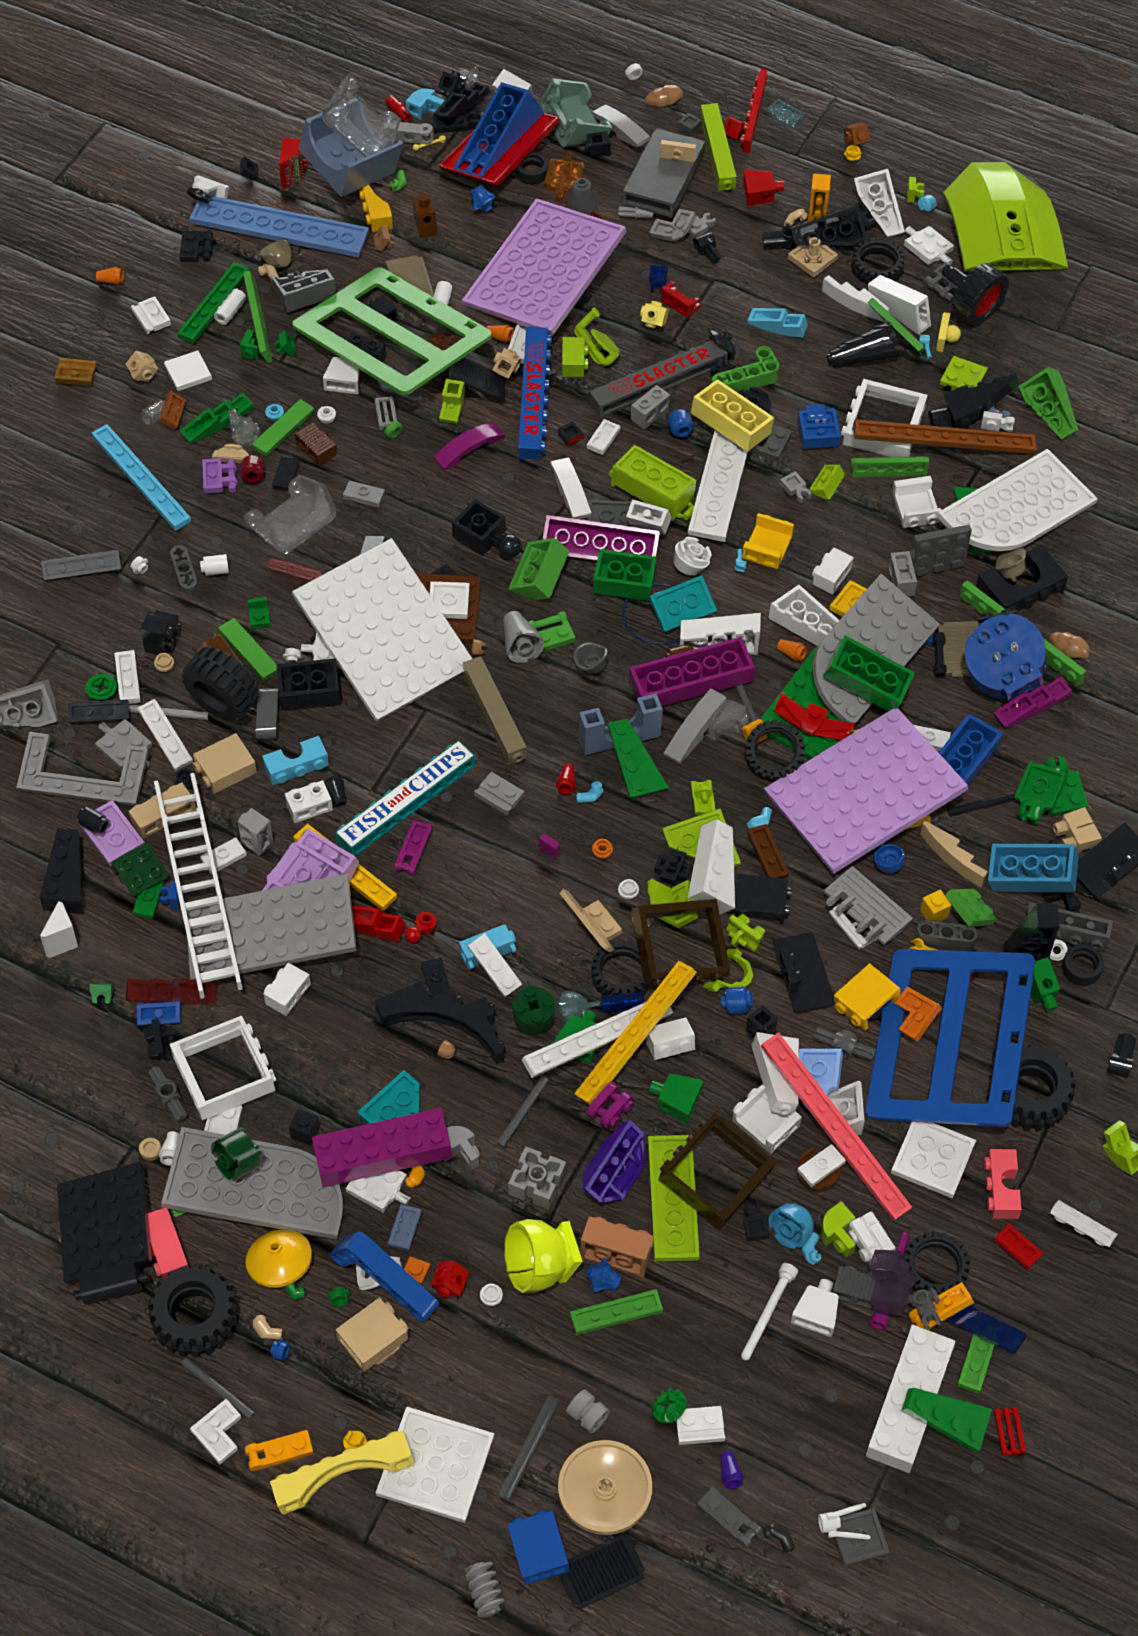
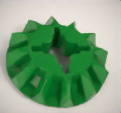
M108 674L94 675L86 682V694L90 699L106 701L109 697L113 698L114 693L117 692V682ZM104 683L105 689H102V691L99 692L98 688H101V686H103Z
M670 1388L668 1392L662 1391V1395L659 1398H655L656 1403L652 1405V1414L661 1423L666 1424L676 1421L686 1409L687 1400L685 1395L679 1389L673 1390ZM669 1401H671L672 1404L668 1406V1409H666L664 1406L668 1405Z

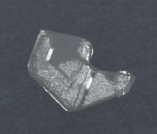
M348 73L342 79L323 110L322 120L363 157H367L394 144L401 119L391 111H385L378 115L355 94L359 83L355 77Z
M298 475L289 483L288 491L291 497L265 517L261 511L253 509L243 515V518L248 527L275 550L287 554L335 518L336 507L326 484Z

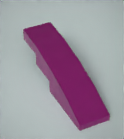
M1059 677L1047 686L1042 684L1030 693L1027 691L993 713L1004 728H1007L1045 711L1073 693L1063 678Z

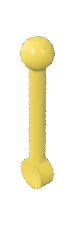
M439 136V139H435L428 144H414L413 150L418 151L419 148L438 142L444 143L446 137Z

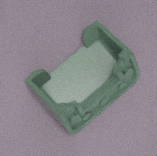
M552 78L541 99L540 107L544 113L560 119L552 131L562 147L571 148L584 144L587 141V134L607 131L608 135L610 134L612 126L609 121L602 120L598 124L587 106L591 99V91L587 83Z

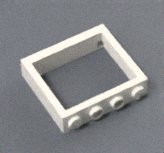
M863 379L861 386L858 385L855 396H857V399L852 400L850 408L852 413L848 412L846 423L848 424L843 426L841 435L844 436L843 445L889 457H909L913 444L854 439L853 423L857 419L864 396L868 395L916 407L910 424L920 425L928 395Z
M242 1016L169 1044L176 1065L202 1120L275 1091L273 1082L276 1081L273 1070H268L267 1066L269 1063L264 1053L260 1054L259 1050H261L259 1041L257 1038L252 1037V1027L249 1023H245ZM241 1035L262 1079L205 1101L185 1057Z

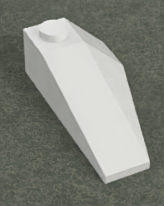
M885 169L854 178L858 196L869 209L885 235L889 238L905 233L889 170Z

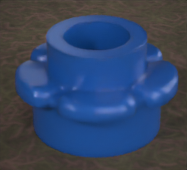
M283 1338L280 1341H275L271 1347L273 1359L284 1361L288 1356L290 1343L285 1342Z

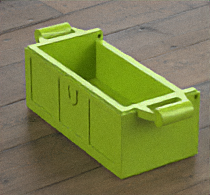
M636 445L608 473L612 478V487L618 486L647 504L668 509L672 517L671 521L676 517L688 520L693 514L694 506L691 501L694 499L696 479ZM688 506L689 508L685 511V513L681 514V512Z

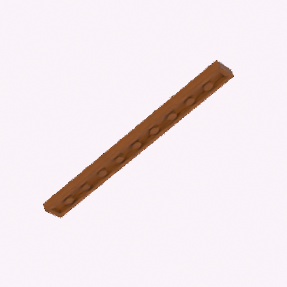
M854 420L853 423L854 439L1027 454H1035L1037 450L1035 435L867 420Z

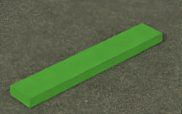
M249 270L244 272L243 275L259 351L265 362L269 363L273 361L258 287L256 280Z

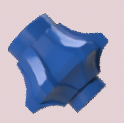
M482 185L470 191L473 199V210H483L485 213L493 208L491 204L495 198L494 193L488 192Z
M602 1258L596 1265L591 1264L586 1272V1277L590 1280V1287L593 1288V1292L603 1289L615 1291L621 1281V1274L617 1273L610 1266L606 1258Z

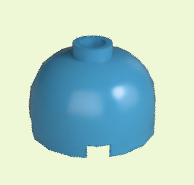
M786 1203L775 1209L769 1216L770 1229L774 1228L776 1232L774 1237L783 1246L790 1249L802 1247L813 1233L814 1222L810 1213L796 1203Z

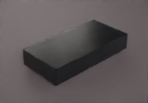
M281 456L272 484L273 489L291 492L300 464L299 459Z

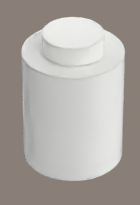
M226 554L203 557L204 561H200L201 573L205 572L206 576L229 573Z

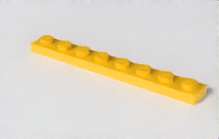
M680 961L676 963L574 1093L577 1098L590 1105L599 1093L615 1078L697 973L692 967Z

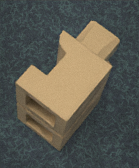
M1085 807L1064 814L1062 821L1055 823L1052 828L1057 837L1065 834L1066 838L1061 840V844H1075L1078 854L1085 849L1090 848L1091 850L1102 840Z

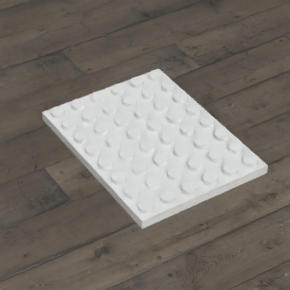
M392 538L292 591L293 597L333 658H336L337 664L376 722L460 676L464 672L463 662L472 659Z

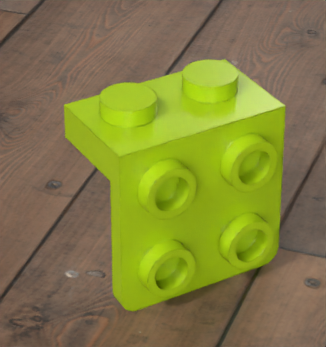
M650 879L648 881V894L651 905L693 901L688 898L691 882L686 880L670 888L654 879ZM691 914L658 918L680 928L696 920L698 915Z

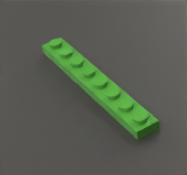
M969 581L962 584L960 597L964 602L972 605L980 614L993 613L995 615L1005 610ZM1044 639L1046 663L1065 676L1068 681L1073 682L1077 686L1081 685L1084 681L1086 670Z

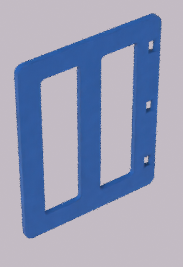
M897 950L893 954L889 979L900 987L901 994L906 987L910 988L912 972L916 969L949 971L930 1093L926 1101L891 1099L902 1034L899 1028L904 1022L905 1011L889 1000L884 1004L866 1105L867 1116L873 1120L997 1127L1010 1125L1013 1120L1035 969L1033 955L1028 953ZM973 972L1008 973L990 1097L987 1104L951 1102L970 979ZM1020 977H1027L1026 986L1019 985ZM1012 1034H1019L1018 1044L1011 1043ZM1003 1093H1010L1009 1103L1002 1102Z

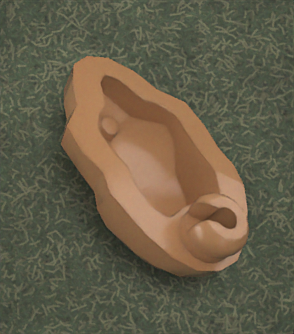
M665 85L664 87L653 89L646 96L645 103L657 107L671 105L683 97V93L679 86Z
M1054 632L1050 634V643L1069 658L1079 657L1080 659H1086L1089 656V646L1082 637L1075 636L1069 632Z

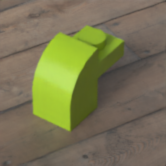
M446 379L442 393L443 405L439 421L458 425L460 413L463 411L465 384L462 381Z
M1119 1120L1104 1131L1107 1143L1103 1145V1148L1118 1168L1132 1175L1138 1171V1144L1130 1140L1126 1124Z
M841 1201L824 1216L821 1237L825 1246L833 1241L835 1249L848 1258L854 1253L856 1244L846 1232L848 1231L849 1223L855 1220V1216Z

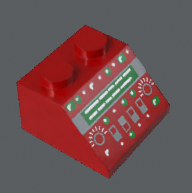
M283 138L279 159L281 189H285L304 178L305 170H308L309 161L298 150L301 139Z

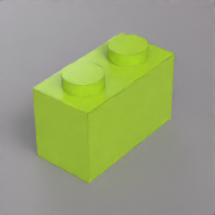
M563 337L562 377H584V370H588V359H584V356H588V345H584L585 337Z

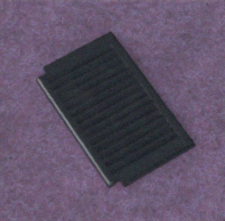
M464 357L449 367L448 379L462 381L466 387L505 402V378L497 372Z
M627 1532L568 1559L570 1572L558 1575L572 1605L577 1604L578 1609H582L645 1579V1576L642 1574L645 1568Z

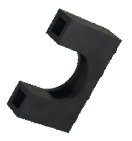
M1041 544L1027 551L1025 557V566L1037 581L1034 586L1029 588L1014 587L1007 583L996 568L993 567L978 575L976 587L1004 609L1019 611L1023 608H1029L1039 600L1047 599L1056 592L1063 591L1066 587L1068 575Z

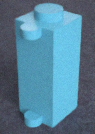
M505 924L484 932L501 956L510 952H516L514 933L512 930L508 931ZM484 933L459 942V953L467 969H473L475 966L480 965L467 946Z

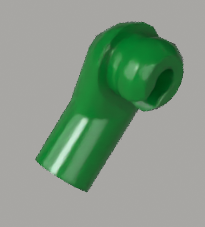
M295 1282L284 1286L292 1299L298 1300V1298L305 1297L303 1286L296 1287Z

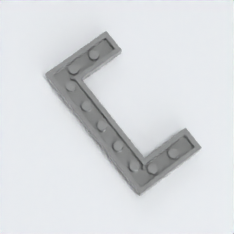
M29 732L16 787L18 791L107 803L113 800L115 804L136 806L138 804L149 753L148 747L128 745L120 782L43 772L51 737L49 734Z

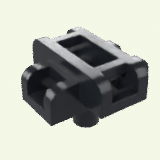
M672 848L668 857L659 855L654 872L660 875V880L664 881L666 879L672 881V884H676L677 881L684 882L688 880L692 865L685 863L687 853Z

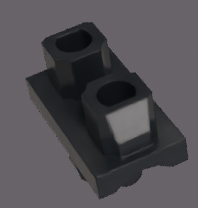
M155 1018L151 1020L152 1026L143 1030L144 1037L148 1042L155 1041L154 1045L147 1047V1055L152 1060L163 1058L165 1061L172 1060L169 1044L179 1040L180 1033L177 1030H173L172 1026L160 1024L159 1019Z

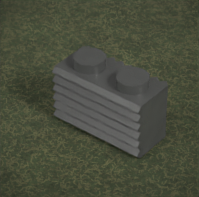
M840 1266L833 1293L839 1296L838 1300L875 1310L883 1278H879L877 1274L872 1272L861 1273L851 1266Z

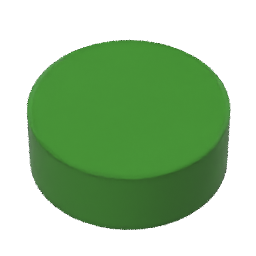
M395 420L385 428L384 433L389 439H393L402 432L403 426L399 421Z

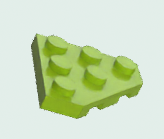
M721 809L662 828L669 849L673 848L687 853L686 857L695 860L701 826L716 819L726 824ZM733 843L735 868L741 866V862Z

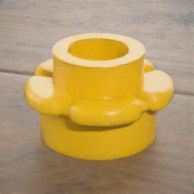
M851 145L847 147L844 155L849 161H856L861 158V151L858 146Z

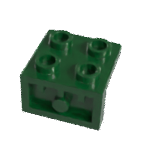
M149 842L112 861V871L115 876L117 874L120 875L133 897L168 878V873Z

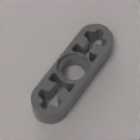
M174 546L170 551L181 591L185 594H193L197 591L198 584L188 551L184 546ZM177 554H181L183 560L179 561ZM182 567L189 568V570L184 573L179 571V569ZM186 579H189L190 586L186 584Z

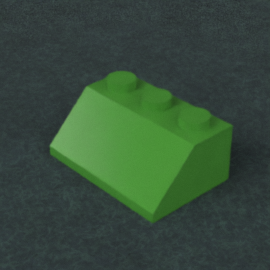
M556 538L528 542L508 590L533 600L549 599L560 577V572L566 562L569 550Z

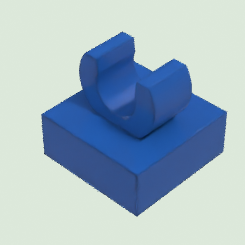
M171 881L170 888L167 886L160 888L161 894H168L165 897L161 896L159 898L160 903H170L171 910H179L180 901L176 882Z

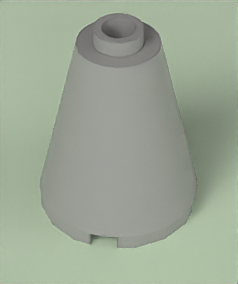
M511 611L507 613L503 618L506 654L511 661L516 663H526L532 657L534 659L537 658L544 648L542 636L520 612Z

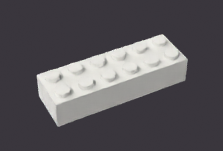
M915 1325L911 1326L866 1457L910 1473L927 1424L902 1410L908 1389L917 1388L938 1393L955 1340Z

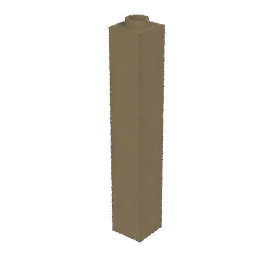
M482 657L463 662V675L507 763H518L526 759L527 747Z

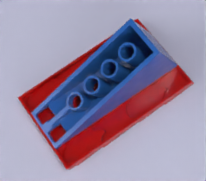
M501 82L475 130L439 167L447 172L459 174L462 177L472 178L475 181H481L490 186H498L511 171L516 169L527 154L532 152L540 141L548 136L560 119L544 113L529 90Z

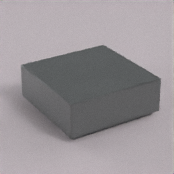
M687 113L678 122V127L690 134L702 125V120L690 113Z

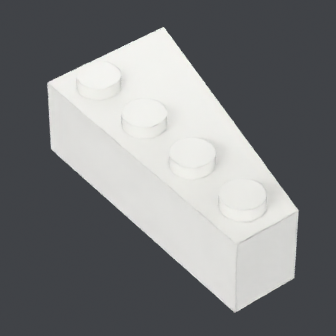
M800 585L771 603L768 617L816 646H819L825 636L839 622L832 613Z
M761 613L682 620L680 646L684 644L692 645L695 650L742 637L749 655H758Z

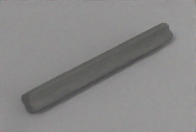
M553 1396L547 1397L499 1491L501 1499L505 1501L511 1499L559 1405L557 1398Z

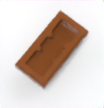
M172 391L167 393L159 421L175 430L178 427L186 400Z

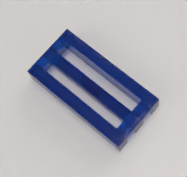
M636 992L601 996V1012L627 1011L644 1003V993Z

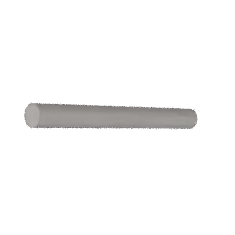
M129 705L130 713H139L137 708L140 706ZM161 708L165 716L200 720L209 719V712Z

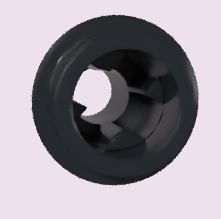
M338 775L327 778L325 786L335 807L344 806L347 803L344 780Z

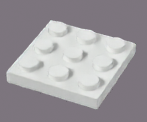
M912 1122L893 1165L891 1174L953 1199L976 1140L935 1123Z

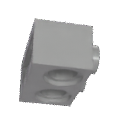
M656 385L631 405V420L641 428L646 429L669 410L670 394Z
M910 551L891 553L888 569L892 583L907 596H915L917 579Z
M253 808L240 816L238 826L241 843L260 856L273 843L270 820Z

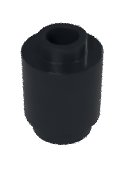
M89 806L82 808L77 815L78 824L93 833L102 834L109 825V820L106 819L104 814Z

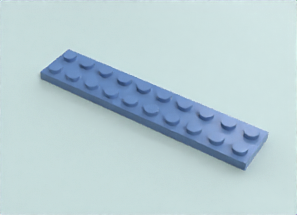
M208 195L210 197L209 203L197 201L190 217L191 224L274 241L286 240L289 244L358 258L370 233L369 227Z

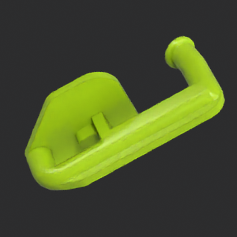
M592 308L576 325L574 332L577 337H585L584 345H588V353L593 360L602 366H608L619 357L620 351L607 335L592 329L591 334L597 341L595 342L585 327L594 318L599 317L598 310ZM601 348L610 353L606 358L601 353Z

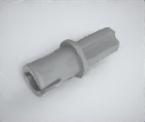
M620 206L618 208L619 217H633L635 220L637 218L653 219V212L638 209L637 207Z

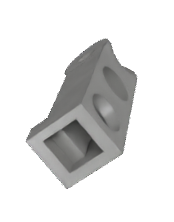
M387 117L383 128L385 141L397 142L401 140L407 143L428 144L434 140L433 127L427 123L420 125L395 122L393 117Z

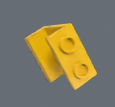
M758 513L756 526L749 542L746 541L743 546L742 559L779 569L792 539L794 524Z
M869 963L834 994V1006L840 1014L847 1015L856 1027L860 1026L866 1031L868 1029L867 1020L889 1000L895 1004L901 995L900 987Z

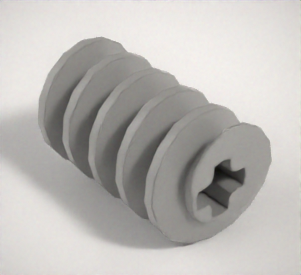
M493 1562L476 1563L464 1570L467 1573L465 1575L466 1580L470 1582L468 1587L472 1591L471 1597L475 1600L474 1606L478 1609V1617H488L497 1614L502 1610L499 1606L505 1602L504 1598L497 1599L502 1590H494L499 1581H491L496 1572H488V1569L493 1566Z

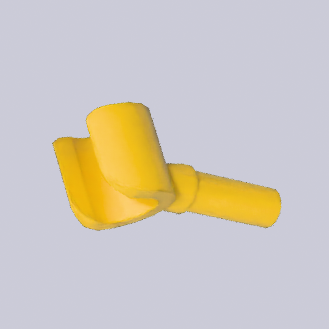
M920 938L911 940L910 942L914 943L915 946L908 948L912 950H937L924 945Z

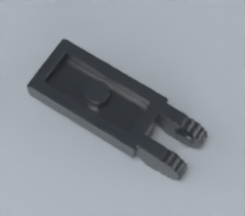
M471 111L468 114H460L450 119L432 116L434 133L473 130L480 121V113Z

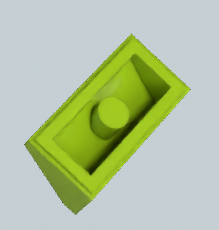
M824 465L809 489L811 493L830 500L845 476L841 466Z

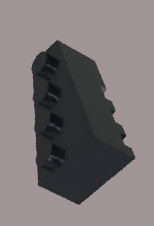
M57 827L39 897L43 910L54 911L59 901L63 903L67 913L84 915L82 850L78 829Z
M1048 902L1036 904L1003 944V953H1028L1033 955L1035 961L1047 957L1050 958L1060 927L1058 904Z

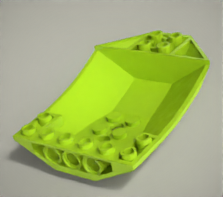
M972 162L943 192L956 227L964 271H972L984 263H989L1000 271L1068 268L1059 223L1050 198L1042 188L1006 162ZM1007 213H1013L1016 219H1009ZM1011 228H1016L1019 232H1013Z

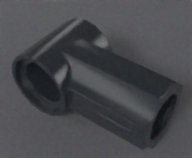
M785 226L782 228V231L762 233L763 248L782 246L785 249H794L797 245H795L790 229L794 226Z
M948 407L929 410L928 419L931 426L953 428Z
M1124 1033L1118 1035L1115 1050L1111 1055L1107 1071L1129 1077L1134 1060L1132 1056L1137 1041L1132 1034Z

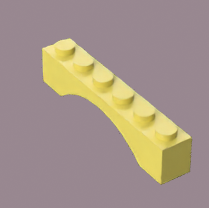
M394 1431L385 1438L370 1440L364 1446L356 1449L349 1448L335 1457H325L314 1465H305L293 1473L281 1474L276 1479L270 1481L277 1506L282 1515L305 1507L312 1495L321 1486L342 1473L365 1468L383 1469L394 1473L414 1465L415 1461L404 1431Z

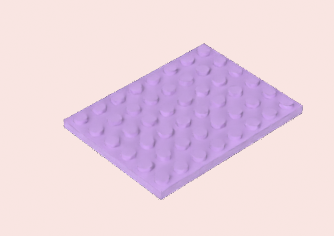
M536 198L462 299L463 305L523 326L548 327V334L554 335L627 232L626 227Z
M897 708L888 711L815 756L797 770L794 769L793 773L787 774L784 778L781 777L765 787L764 791L834 874L968 790V785Z

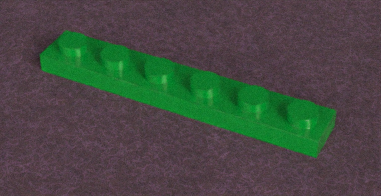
M233 262L177 333L178 338L194 344L214 319V313L218 310V307L245 280L243 274L249 271V268Z

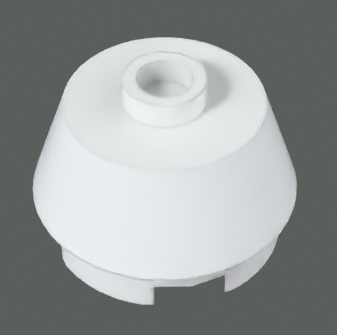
M685 537L683 541L678 542L675 546L674 565L679 571L687 575H696L706 568L710 563L712 555L709 547L706 546L704 548L701 544L697 543L699 539L694 537Z

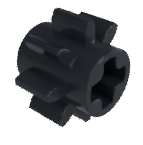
M725 358L716 359L712 366H710V374L713 377L715 374L731 370L733 366Z

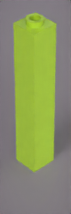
M718 103L701 105L700 120H702V128L718 191L735 190L736 173Z

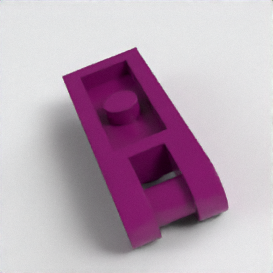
M413 820L396 860L394 870L400 872L404 870L408 874L415 876L418 864L432 833L433 825ZM405 859L412 860L410 864L405 863Z

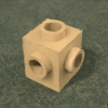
M504 348L502 353L497 352L493 360L496 363L493 371L509 379L511 373H516L520 366L518 363L520 356L515 351Z
M135 351L126 363L131 376L137 381L149 382L158 370L154 359L149 354Z

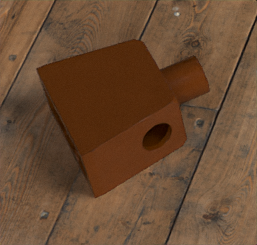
M422 193L418 197L413 198V217L419 237L436 236V213L430 195ZM425 217H427L428 223L423 222Z

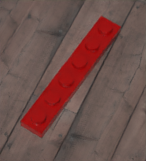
M761 69L760 75H756L755 86L757 87H753L752 97L754 99L750 100L749 109L751 111L747 112L746 121L748 123L745 122L743 131L745 135L742 134L740 145H743V153L750 154L767 82L768 70Z

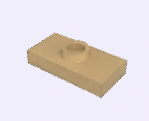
M661 140L659 158L694 162L696 144Z

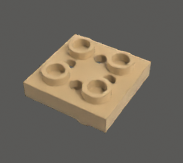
M812 237L809 240V245H799L788 253V259L814 278L838 260V254L826 245H820L821 241L817 237Z

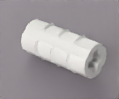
M447 281L438 282L433 297L448 305L452 285Z
M234 289L214 313L215 320L222 325H226L233 318L234 314L238 312V309L242 307V304L246 301V295L241 290Z

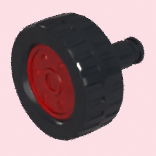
M950 263L946 264L941 272L942 276L958 287L952 301L953 312L973 326L979 325L990 318L1001 305L1008 291V277L989 263L977 266L968 275L953 267Z

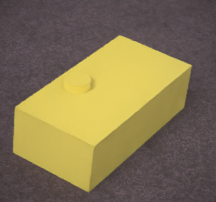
M718 379L693 398L691 413L747 452L771 434L774 417Z

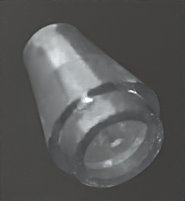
M159 400L143 408L140 414L142 421L147 425L155 424L160 418L164 402Z

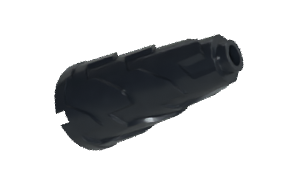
M890 321L874 326L873 329L859 334L858 337L841 343V345L829 350V354H826L829 365H852L864 361L892 359L900 356V349L895 350V346L899 345L893 325L890 324Z

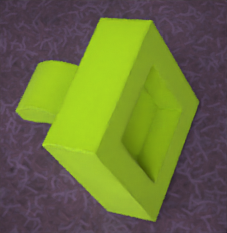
M909 177L907 202H914L915 196L919 198L924 196V184H916V177Z

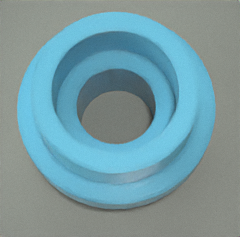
M272 404L266 408L265 413L270 421L276 422L284 415V409L278 404Z

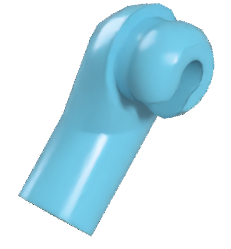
M598 781L593 782L589 792L577 793V803L595 802L603 793L602 783Z
M764 807L761 815L751 818L747 823L748 829L764 824L768 826L772 810L769 807Z
M814 1232L801 1248L806 1261L810 1264H816L821 1260V1254H818V1251L815 1249V1245L820 1237Z

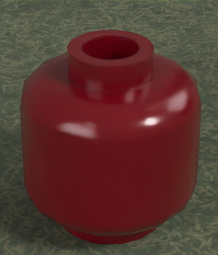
M254 455L243 458L240 463L241 478L248 483H258L264 477L263 460Z

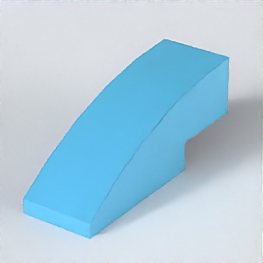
M752 308L748 318V323L757 328L790 337L803 338L808 326L805 314H788L787 309Z

